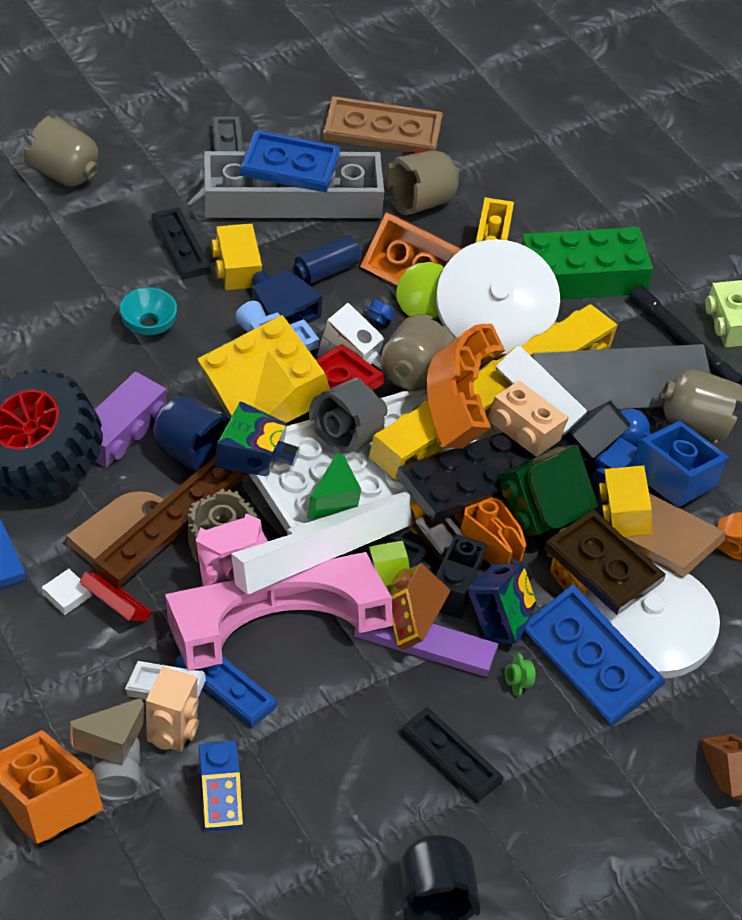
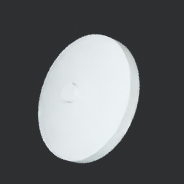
M485 240L460 250L446 264L438 282L436 306L442 325H446L454 337H458L474 325L483 323L493 324L505 349L502 354L496 357L500 359L507 355L512 348L518 345L522 346L532 336L540 335L555 323L560 306V292L553 271L545 260L533 250L512 241Z
M652 561L666 574L664 582L618 615L612 612L587 589L585 597L664 679L682 676L693 671L703 664L713 651L720 627L718 609L708 590L689 573L683 577Z

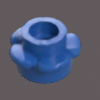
M373 299L370 307L366 306V309L370 311L368 316L370 319L385 325L387 320L393 321L394 308L376 299Z

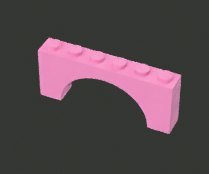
M366 552L330 559L248 595L235 585L234 580L165 594L168 624L188 671L222 664V647L229 635L248 621L274 612L287 610L327 612L347 620L359 633L393 626L392 597Z

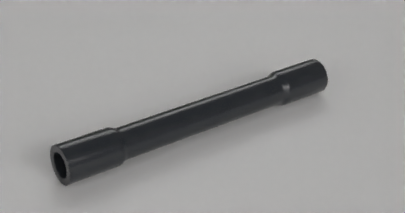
M638 285L631 291L630 299L646 314L651 315L683 345L704 344L709 369L715 376L742 385V375L727 361L722 360L681 323L643 285Z

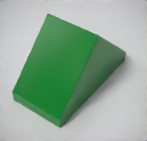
M337 452L310 496L307 513L308 520L314 521L358 507L361 487L343 454Z

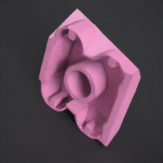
M245 513V517L207 530L200 528L196 544L203 586L234 580L231 553L268 542L262 531L260 519Z

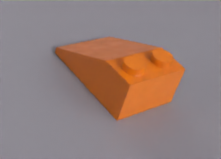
M43 730L0 751V800L20 829L37 844L54 838L59 832L77 823L85 822L92 815L104 810L94 773Z

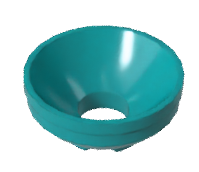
M150 287L139 288L131 291L122 299L120 314L122 322L131 331L143 336L157 335L168 330L174 324L177 315V304L172 295L164 290ZM151 318L158 323L154 326H144L140 322Z

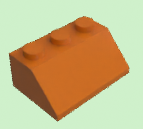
M386 212L360 267L398 286L401 276L412 266L418 263L433 262L445 267L450 259L462 249Z

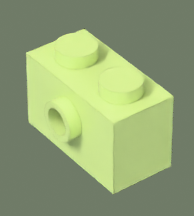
M742 280L712 283L710 295L705 300L707 313L711 314L714 320L715 332L721 337L725 348L742 346Z

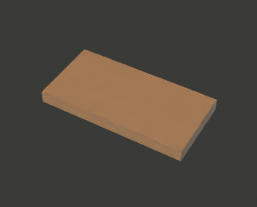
M332 96L323 132V140L401 152L436 150L443 112Z

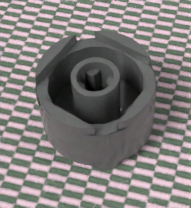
M359 378L348 380L315 396L309 408L310 421L315 419L318 429L314 431L317 440L326 450L333 454H337V452L348 454L371 443L374 434L384 429V416L388 413L384 400L378 398Z

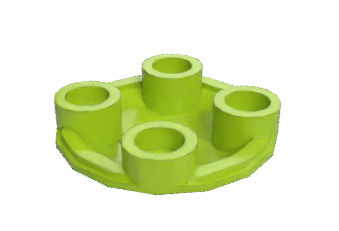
M433 262L418 263L401 276L396 289L397 301L402 311L409 317L419 314L430 315L433 321L440 319L436 306V292L441 273L444 269L442 265Z

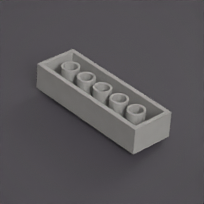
M204 151L205 218H382L384 185L380 152H340L327 193L240 176V167L247 151Z

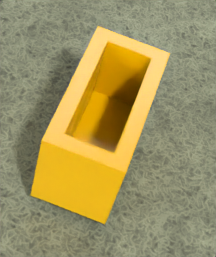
M252 223L216 227V239L211 240L213 258L218 257L219 259L216 260L217 278H223L225 290L253 288L252 278L257 272L262 271V263Z
M644 466L604 469L605 482L599 483L600 502H607V505H602L603 518L624 537L652 535V507Z

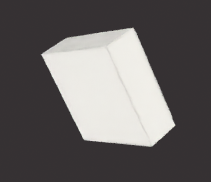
M67 569L42 587V595L64 615L92 596L91 592L79 582L81 579L70 569Z

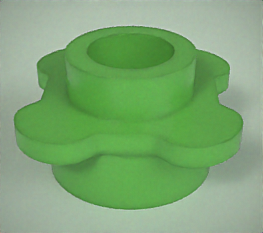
M515 653L512 663L508 664L505 668L507 684L512 685V692L516 696L522 694V688H531L533 686L536 676L533 663L530 660H523L521 653Z

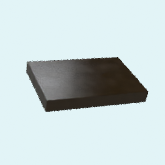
M594 509L545 543L544 549L616 615L664 582L666 576L660 568Z

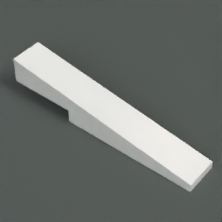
M402 492L288 528L287 536L231 553L235 585L247 595L412 525L410 494Z

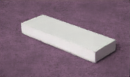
M520 345L496 365V370L511 385L521 381L569 417L562 434L563 436L587 415V410Z

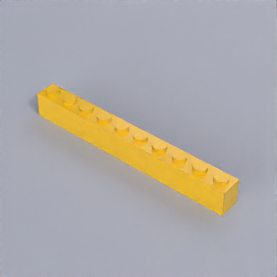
M589 304L581 310H575L560 323H554L540 335L532 336L521 347L529 355L543 352L608 349L611 347L618 324ZM516 347L512 348V349L507 353V355H508L511 351H513ZM507 355L497 361H491L484 369L479 371L478 379L473 381L474 395L480 394L487 419L494 397L511 386L496 370V365ZM428 400L411 413L403 414L396 422L373 436L369 458L395 481H398L396 477L398 467L449 449L443 447L435 437L434 430L436 428L431 416Z

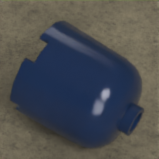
M175 397L158 411L153 426V436L162 451L192 471L197 472L216 455L217 443L231 417L193 397Z

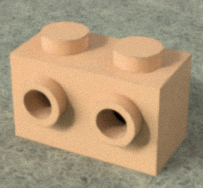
M517 381L494 397L488 415L489 422L536 457L561 440L569 418L521 381Z
M162 667L146 699L147 742L153 743L160 749H172L181 752L186 741L193 740L199 723L197 719L199 700L197 699L196 676L168 667Z

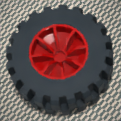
M34 369L33 373H28L27 371L18 372L16 377L12 379L6 377L0 381V492L7 496L14 495L16 499L29 500L30 496L34 500L46 499V495L49 494L53 496L62 494V489L69 485L71 488L79 483L78 478L82 474L85 476L92 468L91 461H96L100 453L98 445H101L103 442L102 423L83 389L71 377L52 370L48 374L46 369Z

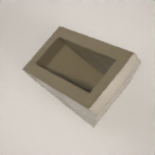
M142 698L70 721V742L72 747L123 765L143 726L144 702Z

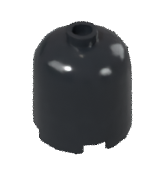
M432 835L418 839L407 848L401 860L404 920H468L474 914L476 916L480 914V899L473 860L463 843L450 836Z

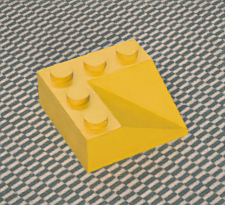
M283 315L197 359L207 385L230 417H232L241 401L286 424L308 412L313 398L330 389L325 372Z

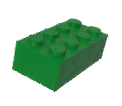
M639 227L523 234L521 245L537 253L553 271L559 286L560 300L628 296L638 285H643L647 290L649 289L653 266Z

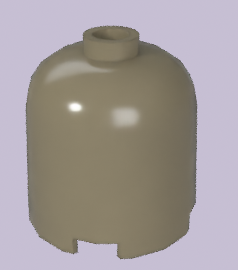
M57 115L55 118L46 116L32 131L31 136L35 139L30 149H24L23 160L27 166L67 187L79 186L87 179H92L99 168L97 164L99 150L91 137Z
M438 150L397 157L393 162L388 163L386 167V189H392L395 200L391 203L403 215L417 213L451 201L458 189L459 172L457 167L447 154Z
M416 314L406 318L385 344L381 355L382 370L387 379L395 386L404 390L416 391L427 387L428 368L432 358L441 348L454 339L446 325L442 327L438 322L431 320L432 316Z
M683 370L672 381L668 380L662 389L661 398L664 399L665 417L671 424L678 421L683 422L704 439L717 444L718 440L724 441L737 421L738 416L733 415L736 401L742 403V385L701 370Z

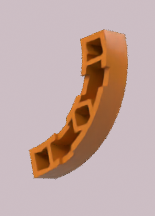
M477 324L464 331L441 348L430 362L427 374L428 403L436 428L434 430L435 437L443 447L462 449L491 429L480 394L474 395L473 381L478 379L479 370L505 351L493 324Z

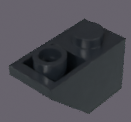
M455 534L436 574V577L451 590L439 612L458 619L462 618L470 600L467 589L478 578L488 544Z

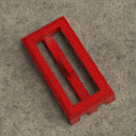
M85 571L79 581L83 587L128 621L147 622L153 612L121 587H116L101 574L98 575L93 572L91 574Z

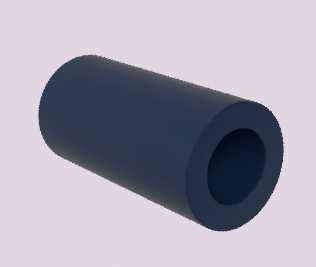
M346 235L297 256L294 260L293 273L308 285L359 263L361 261L360 248L352 236Z

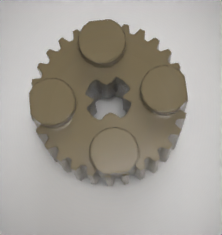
M221 489L213 497L208 495L206 500L201 498L200 501L191 504L188 514V542L192 557L196 562H199L196 539L200 528L207 530L244 518L245 513L257 518L253 507H250L249 503H244L245 499H241L237 491L232 493L230 489L227 492Z

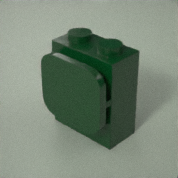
M577 444L557 447L498 474L501 492L507 500L511 514L522 528L524 536L540 535L550 529L561 528L587 514L588 511L599 507Z

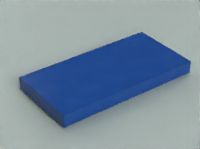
M574 584L533 615L523 631L529 640L610 727H613L665 684L664 677Z

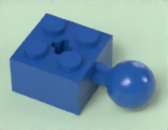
M623 409L620 411L631 425L619 437L638 447L630 467L644 466L647 484L664 496L668 502L679 507L717 486L729 459L726 454L681 421L650 434L649 421L642 412L636 409Z

